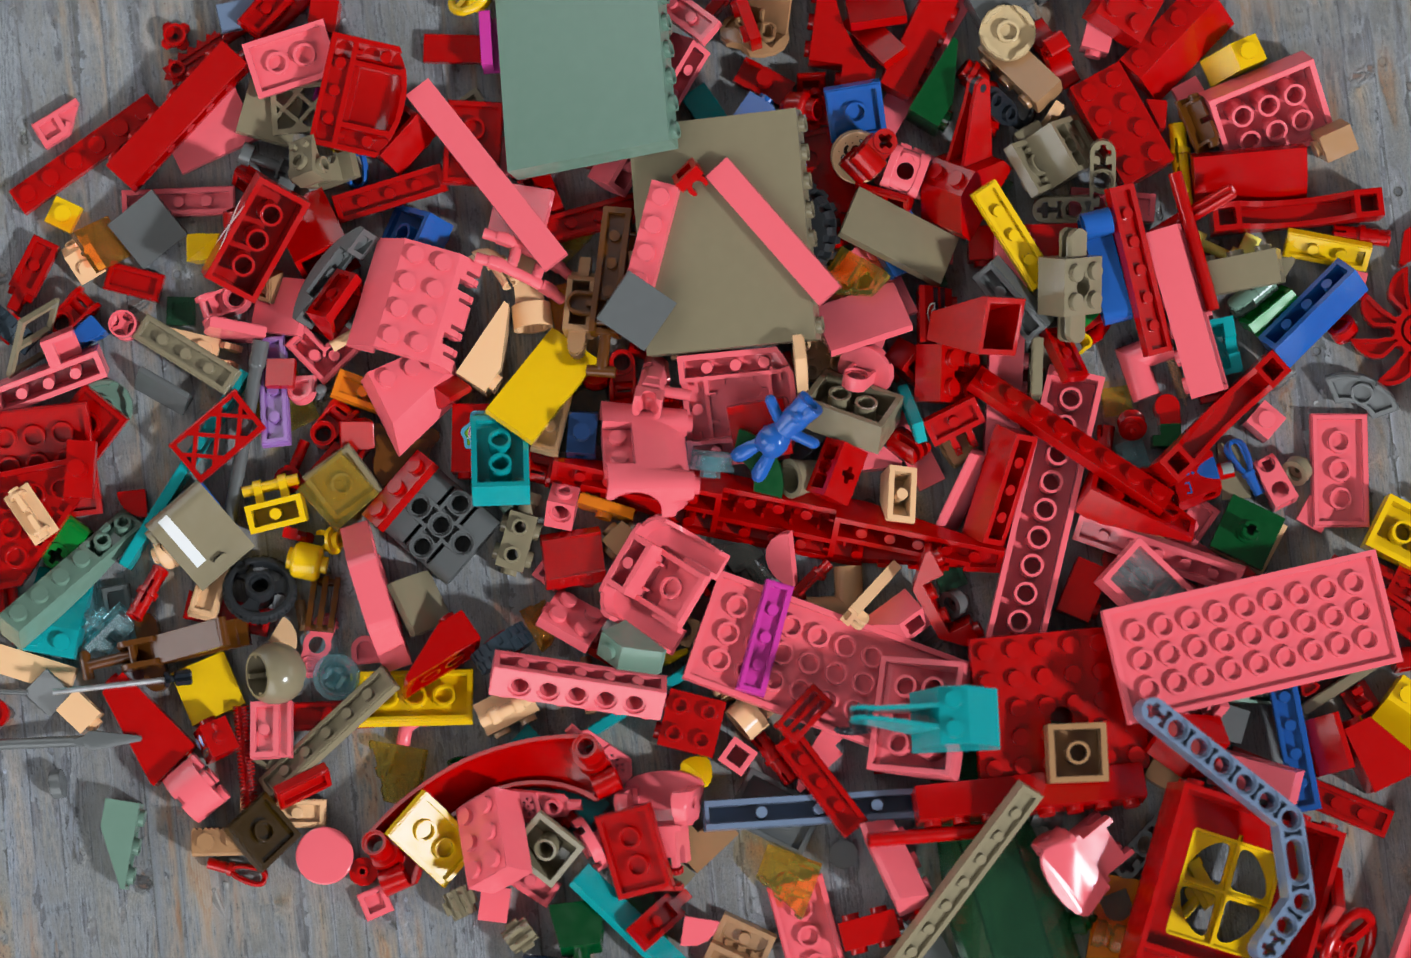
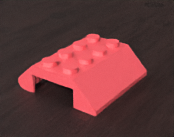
M380 238L373 254L346 346L373 354L375 349L427 363L430 370L452 374L455 362L449 358L456 359L458 352L443 344L442 340L444 337L453 342H461L463 335L458 332H464L471 309L467 305H472L474 298L458 290V286L462 284L467 288H477L478 281L476 279L480 278L483 265L474 263V260L463 254L407 238Z

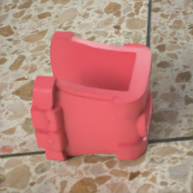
M897 143V147L890 154L883 176L877 175L874 178V183L878 186H883L884 189L909 195L919 200L921 199V191H919L928 165L931 164L934 156L926 154V151L914 147L913 149L907 143ZM907 162L913 166L914 173L911 178L901 179L898 176L897 168L901 163Z

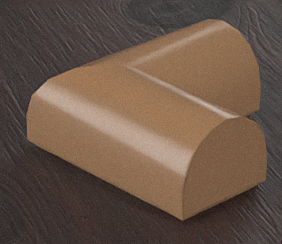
M862 566L833 567L834 596L806 597V601L844 615L863 593Z

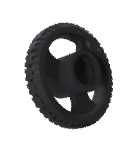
M264 555L247 557L237 562L227 572L223 581V599L228 610L244 622H251V624L256 625L259 623L261 625L268 624V622L273 623L277 619L284 617L294 606L297 597L296 578L290 575L289 569L285 568V563L280 560L278 561L276 558ZM259 567L269 568L279 573L282 578L274 581L268 572L262 570L253 571V569ZM235 580L245 582L247 602L239 605L233 596L232 590ZM259 587L266 589L263 592L254 591V589ZM275 595L285 596L284 601L275 609L267 612L259 611V609L269 607L273 603Z

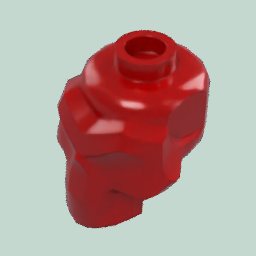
M813 87L811 89H804L801 92L789 91L780 102L779 110L790 108L801 110L802 115H806L807 129L809 131H817L821 125L828 126L825 98L820 89Z

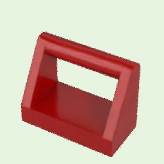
M337 268L306 311V314L330 341L337 338L358 307L364 288L361 278L357 273Z

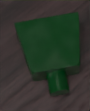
M577 901L549 905V912L562 957L591 958V954L603 951L605 920L587 902Z

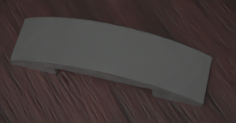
M359 226L337 240L321 256L308 274L296 299L292 318L312 329L315 323L306 314V311L337 268L345 270L354 257L363 261L380 238Z

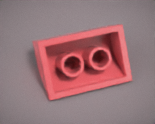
M894 819L859 824L864 842L899 917L922 908L930 898L929 894L933 890L927 877H920L917 868H920L921 864L915 851L909 853L906 845L870 848L867 845V833L904 830L903 826L897 827Z

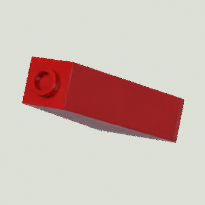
M122 672L120 675L118 673L113 674L105 683L131 681L133 679L127 673ZM139 685L105 689L102 692L123 733L142 736L141 741L129 744L149 782L153 786L158 787L167 775L176 769L197 748L196 743Z

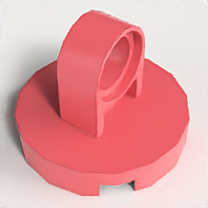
M870 344L842 353L838 361V373L843 374L842 387L848 391L858 393L866 391L871 385L887 390L894 379V367L892 363L889 364L888 359L884 356L886 352L877 345Z
M581 816L571 821L570 825L572 828L577 829L573 831L574 836L586 845L582 850L586 859L592 857L595 861L592 867L597 872L607 868L608 863L602 850L603 846L598 830L592 832L587 822Z

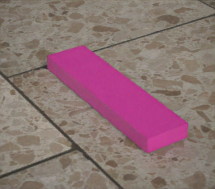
M770 579L765 580L735 690L761 698L765 696L794 586Z

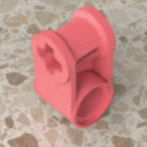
M226 288L199 295L194 299L195 304L200 306L204 318L202 321L203 326L212 316L228 319L245 313L250 309L252 302L244 298L240 305L233 306L231 298L235 293Z

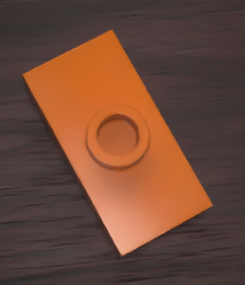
M583 492L580 493L577 502L579 509L595 513V517L602 521L611 522L612 519L618 521L623 520L625 523H633L635 517L634 508Z

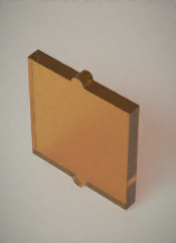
M108 216L70 234L82 251L81 255L86 257L96 274L132 256L108 227V224L112 222Z

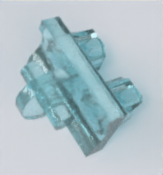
M118 602L109 612L104 607H101L97 612L91 608L84 612L87 622L82 627L88 633L84 636L86 644L83 648L89 653L95 649L104 656L108 655L116 646V641L109 636L113 630L123 638L133 631L134 623L126 615V607L121 602Z

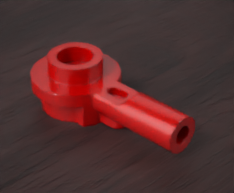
M303 439L299 440L289 465H284V467L278 469L274 479L277 478V475L286 473V476L297 473L299 481L302 479L299 468L310 442ZM300 481L299 485L289 487L290 493L297 492L302 486V482Z

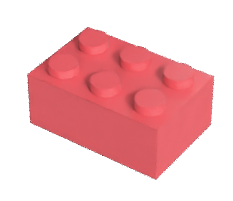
M492 787L456 809L468 889L495 894L533 872L520 792Z

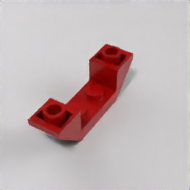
M928 542L924 545L912 580L913 592L938 638L968 647L967 639L984 637V630L978 620L973 622L970 614L952 622L947 609L944 606L940 608L936 601L938 594L931 581L944 575L943 565L946 564V561L940 549L934 550L931 542Z

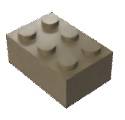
M825 368L807 392L822 407L823 412L805 429L830 438L846 441L865 451L878 454L900 423L904 396L871 385L864 392L848 391L841 384L843 374Z

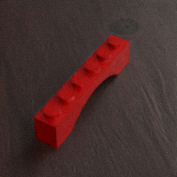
M1382 187L1300 199L1229 201L1209 213L1208 221L1210 237L1245 234L1246 232L1258 233L1288 230V227L1300 229L1332 226L1334 224L1380 221L1385 216Z
M1273 349L1260 356L1229 389L1221 394L1148 467V470L1159 482L1168 488L1179 483L1200 462L1208 450L1292 370Z

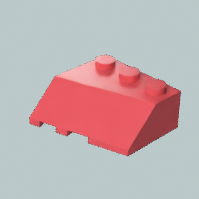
M401 357L367 372L361 380L398 457L452 408V404L442 410L438 409L434 387L454 375L457 376L456 364H454L452 374H444L430 370L427 363Z

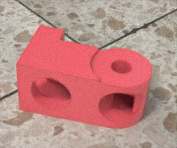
M1273 453L1253 462L1255 474L1265 490L1264 494L1273 513L1297 501L1299 495Z

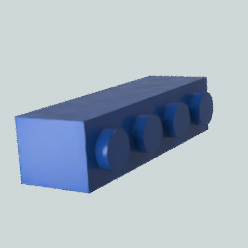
M1337 258L1258 339L1267 352L1273 349L1290 368L1369 289L1356 269Z

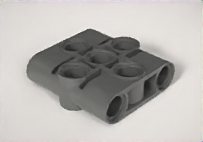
M438 468L388 526L385 532L443 583L448 585L493 535L501 522L483 506H473L472 497ZM455 487L456 489L448 496V494H449V493L453 490V488ZM464 497L468 500V507L461 512L454 510V500ZM418 500H424L428 504L426 512L420 515L413 512L414 503ZM478 507V509L472 514V516L465 522V520L471 515L475 508ZM438 519L448 520L449 528L446 532L437 533L434 530V524ZM461 537H467L471 541L470 548L465 552H459L455 547L457 540ZM421 540L430 542V550L424 555L417 554L415 550L416 544ZM436 555V557L431 561V563L428 564V562Z

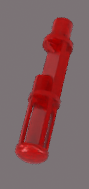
M825 559L819 566H814L794 587L792 596L805 600V592L817 580L824 581L826 574L833 568V565Z

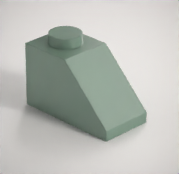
M624 620L601 632L597 655L617 670L658 675L662 672L667 650L627 620Z

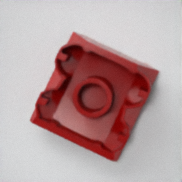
M599 526L572 530V532L562 531L540 535L546 590H565L567 587L579 585L583 588H591L603 581L606 576Z

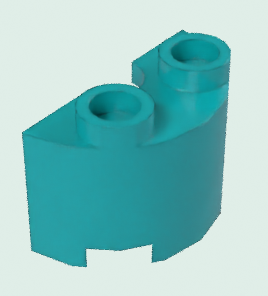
M1233 315L1211 319L1210 323L1225 375L1243 372L1241 355L1236 341L1237 334Z

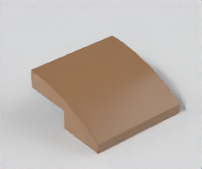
M725 911L704 958H767L777 938V934Z

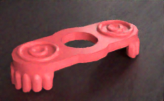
M330 613L324 614L323 625H328ZM317 617L314 619L313 624H317ZM337 618L335 621L334 633L335 630L339 629V622L337 621ZM310 631L306 635L301 653V658L306 666V678H315L322 672L321 666L325 657L331 651V641L334 633ZM321 637L324 639L326 645L321 653H313L310 650L309 642L312 638Z

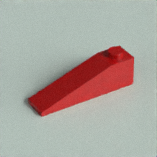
M1091 471L1088 472L1080 489L1075 508L1076 513L1103 525L1191 542L1194 537L1196 520L1171 501H1169L1162 514L1158 516Z

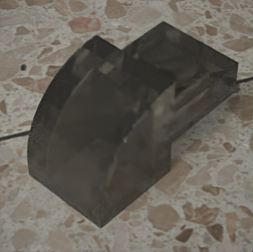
M734 543L722 549V551L731 556L726 565L734 575L738 576L743 571H746L753 582L763 586L766 579L772 578L763 564L758 566L755 563L764 555L755 546L747 543Z

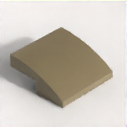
M429 570L387 584L388 590L411 637L435 629L439 624L440 618L449 613Z

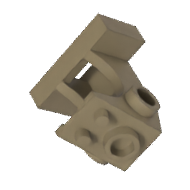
M314 134L289 143V179L293 184H297L301 188H308L309 192L321 187L325 191L361 177L356 154L342 151L329 157L320 156Z

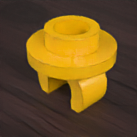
M330 526L327 530L321 529L316 531V535L324 536V545H322L324 552L337 555L342 551L343 542L339 527Z

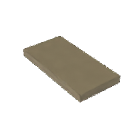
M860 186L855 191L837 235L847 242L936 287H939L942 283L959 240L958 237Z

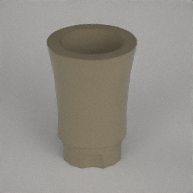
M785 459L780 463L784 477L783 494L787 498L793 499L810 493L806 491L818 459Z

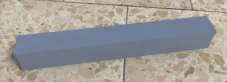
M913 788L847 792L866 816L868 822L894 819V821L915 819L911 798ZM811 795L714 800L702 803L703 832L833 824Z

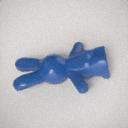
M801 391L783 412L776 397L771 394L767 395L765 403L774 423L764 426L754 439L737 446L731 452V459L735 462H743L759 451L762 453V456L751 472V478L754 482L760 483L767 477L775 458L781 456L788 449L791 440L812 449L819 446L817 438L801 432L823 412L822 407L807 392Z

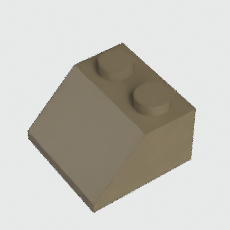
M540 810L525 829L532 873L552 888L586 845Z

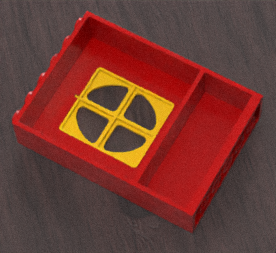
M1178 778V782H1168L1118 958H1251L1247 951V945L1280 898L1270 826L1221 787H1203V781L1193 778H1187V780ZM1260 804V806H1261L1262 808H1265V807L1267 806V805ZM1283 813L1282 822L1287 827L1290 824L1291 817L1289 813ZM1303 814L1315 893V907L1280 958H1313L1347 834L1338 831V825L1326 821H1321V823L1311 821L1312 817ZM1289 841L1286 845L1290 877L1295 880L1298 876L1294 843ZM1216 843H1225L1229 846V853L1219 884L1215 885L1188 876V865L1203 849ZM1242 850L1249 851L1261 866L1266 885V893L1262 899L1234 891L1231 887L1239 854ZM1185 886L1212 894L1215 898L1207 931L1202 936L1191 929L1184 917L1180 892ZM1299 894L1294 898V906L1297 909L1302 906L1303 901ZM1228 901L1256 908L1260 913L1259 918L1246 934L1226 943L1220 942L1217 939L1224 908ZM1280 918L1277 922V929L1282 933L1286 928V923L1283 918ZM1262 944L1261 946L1264 949L1263 954H1267L1268 952L1265 949L1266 944Z

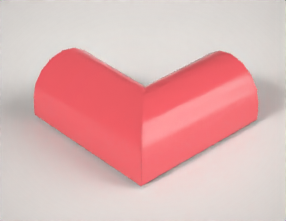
M305 325L302 337L293 336L285 344L323 385H326L333 379L339 369H343L361 351L345 345L335 352L329 343L330 341L324 345ZM344 326V328L338 336L345 333L349 329L346 326Z
M1172 339V351L1143 358L1140 341L1114 349L1133 403L1161 394L1152 366L1175 358V347Z

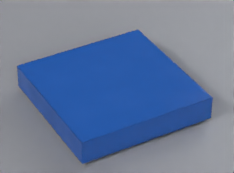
M879 78L823 87L832 144L841 134L850 130L859 129L875 133L879 129H887Z

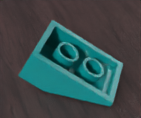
M488 415L470 416L473 506L530 505L529 444Z
M39 566L34 584L52 568ZM94 585L59 619L28 644L23 651L79 661L78 652H81Z

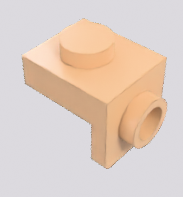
M86 236L82 238L75 237L65 244V248L61 250L64 259L81 285L106 272L104 265L91 247Z

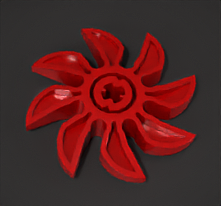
M1408 266L1399 270L1391 278L1387 287L1386 297L1391 306L1397 310V317L1384 310L1367 293L1360 298V311L1366 324L1374 329H1388L1391 336L1379 339H1350L1354 349L1369 359L1381 360L1394 348L1400 351V357L1394 365L1377 380L1387 387L1401 384L1411 376V304L1408 292Z

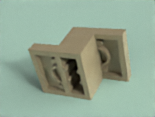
M1077 113L1052 121L1028 138L1012 143L1003 150L1007 155L1008 163L1018 174L1023 189L1029 193L1031 198L1057 190L1083 172L1089 171V151L1094 141ZM1095 150L1094 154L1099 155L1100 165H1102L1103 163H1105V160L1102 157L1100 151ZM1094 164V168H1097L1100 165Z

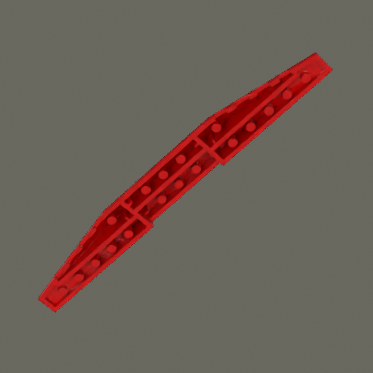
M554 457L550 483L555 482L579 487L580 493L588 492L599 496V498L606 499L608 479H604L603 461ZM689 467V471H694L695 477H700L699 494H694V499L688 501L687 505L676 513V516L667 517L693 534L761 548H767L770 540L782 531L792 530L796 555L821 560L827 559L831 562L862 566V563L877 564V567L886 568L895 560L899 565H908V569H917L924 545L931 542L934 550L939 548L945 558L944 571H949V567L963 568L965 572L1000 573L1006 550L1004 547L982 543L966 534L915 518L914 524L886 521L881 506L867 501L851 498L847 507L828 502L812 493H807L793 499L787 498L783 494L782 498L754 492V481L752 478L696 467ZM627 493L609 500L634 508L635 514L637 511L651 516L662 513L659 501L644 493Z

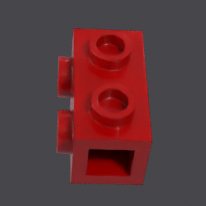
M886 904L870 908L871 914L859 917L858 912L842 916L843 922L837 923L844 951L851 950L853 956L868 952L867 946L879 943L880 948L895 945L896 938L901 937L900 931L905 930L902 917H899L898 913L895 914L893 908L887 909Z

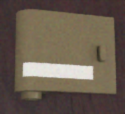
M198 480L145 524L148 530L144 534L155 546L160 543L202 591L255 546Z

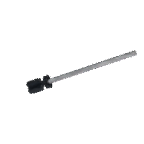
M190 669L176 670L174 675H170L168 671H163V677L59 688L52 689L53 695L156 683H164L166 688L170 687L172 682L176 686L191 685L193 679Z

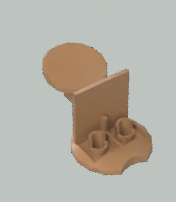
M748 0L761 35L763 47L761 49L751 51L749 42L743 43L738 28L742 26L739 17L734 19L732 14L724 19L723 26L720 28V39L726 47L738 49L743 54L753 58L777 55L785 50L789 43L788 28L792 0Z

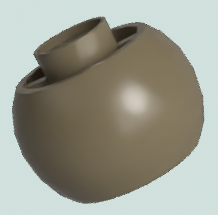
M282 642L262 644L252 651L246 662L245 673L248 688L251 694L261 702L267 704L287 703L295 698L303 688L306 678L305 663L298 651L288 644Z

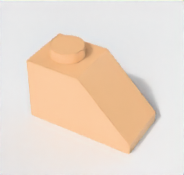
M890 464L880 474L879 502L886 521L915 523L917 468Z

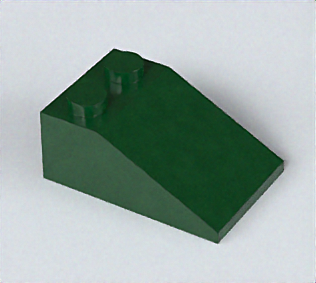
M955 37L952 38L909 107L906 117L908 122L933 137L937 135L938 131L945 132L954 114L950 110L953 104L958 39Z

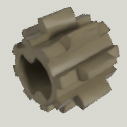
M466 884L442 896L445 903L441 905L447 917L452 916L454 922L478 910L475 903L479 901L474 891L468 890Z
M525 917L519 920L516 918L512 919L504 925L506 930L501 933L503 939L515 954L521 950L523 953H526L535 946L534 941L539 938Z

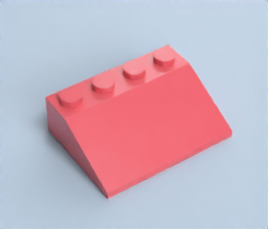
M1299 51L1199 92V96H1203L1210 113L1207 118L1208 120H1213L1221 137L1218 139L1220 151L1302 143L1308 147L1310 142L1313 141L1310 132L1332 122L1314 59L1304 51Z
M881 655L875 705L910 704L909 693L937 686L971 685L969 665L961 661ZM910 713L873 714L874 716L911 720ZM874 727L871 729L866 769L927 780L956 782L960 779L963 752L912 754L911 735Z

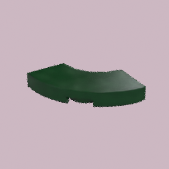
M739 428L735 448L754 439L757 435L746 429ZM759 451L743 461L751 472L762 456V453ZM775 458L767 477L760 483L754 482V492L782 498L784 490L783 471L780 462Z

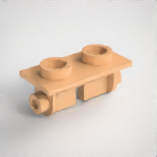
M28 482L19 488L17 486L8 492L9 495L3 498L35 546L60 530Z

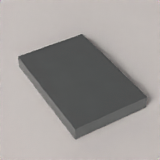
M750 767L734 799L804 794L788 786L785 787L783 783ZM817 825L750 829L748 831L801 858Z

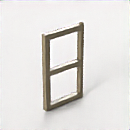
M59 298L51 300L18 320L6 376L9 379L46 358L41 347L39 353L17 365L20 350L52 333L60 302ZM50 311L47 326L23 339L26 324Z

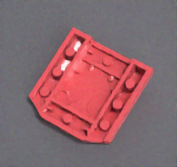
M778 345L677 355L681 388L692 390L690 401L683 400L684 409H687L688 415L693 417L692 432H687L686 440L689 467L706 468L744 464L743 462L737 463L731 459V452L734 450L726 409L727 406L764 400L767 395L771 394L775 397L783 396L785 407L787 408L797 397L795 372ZM791 454L779 456L777 459L778 461L789 459Z

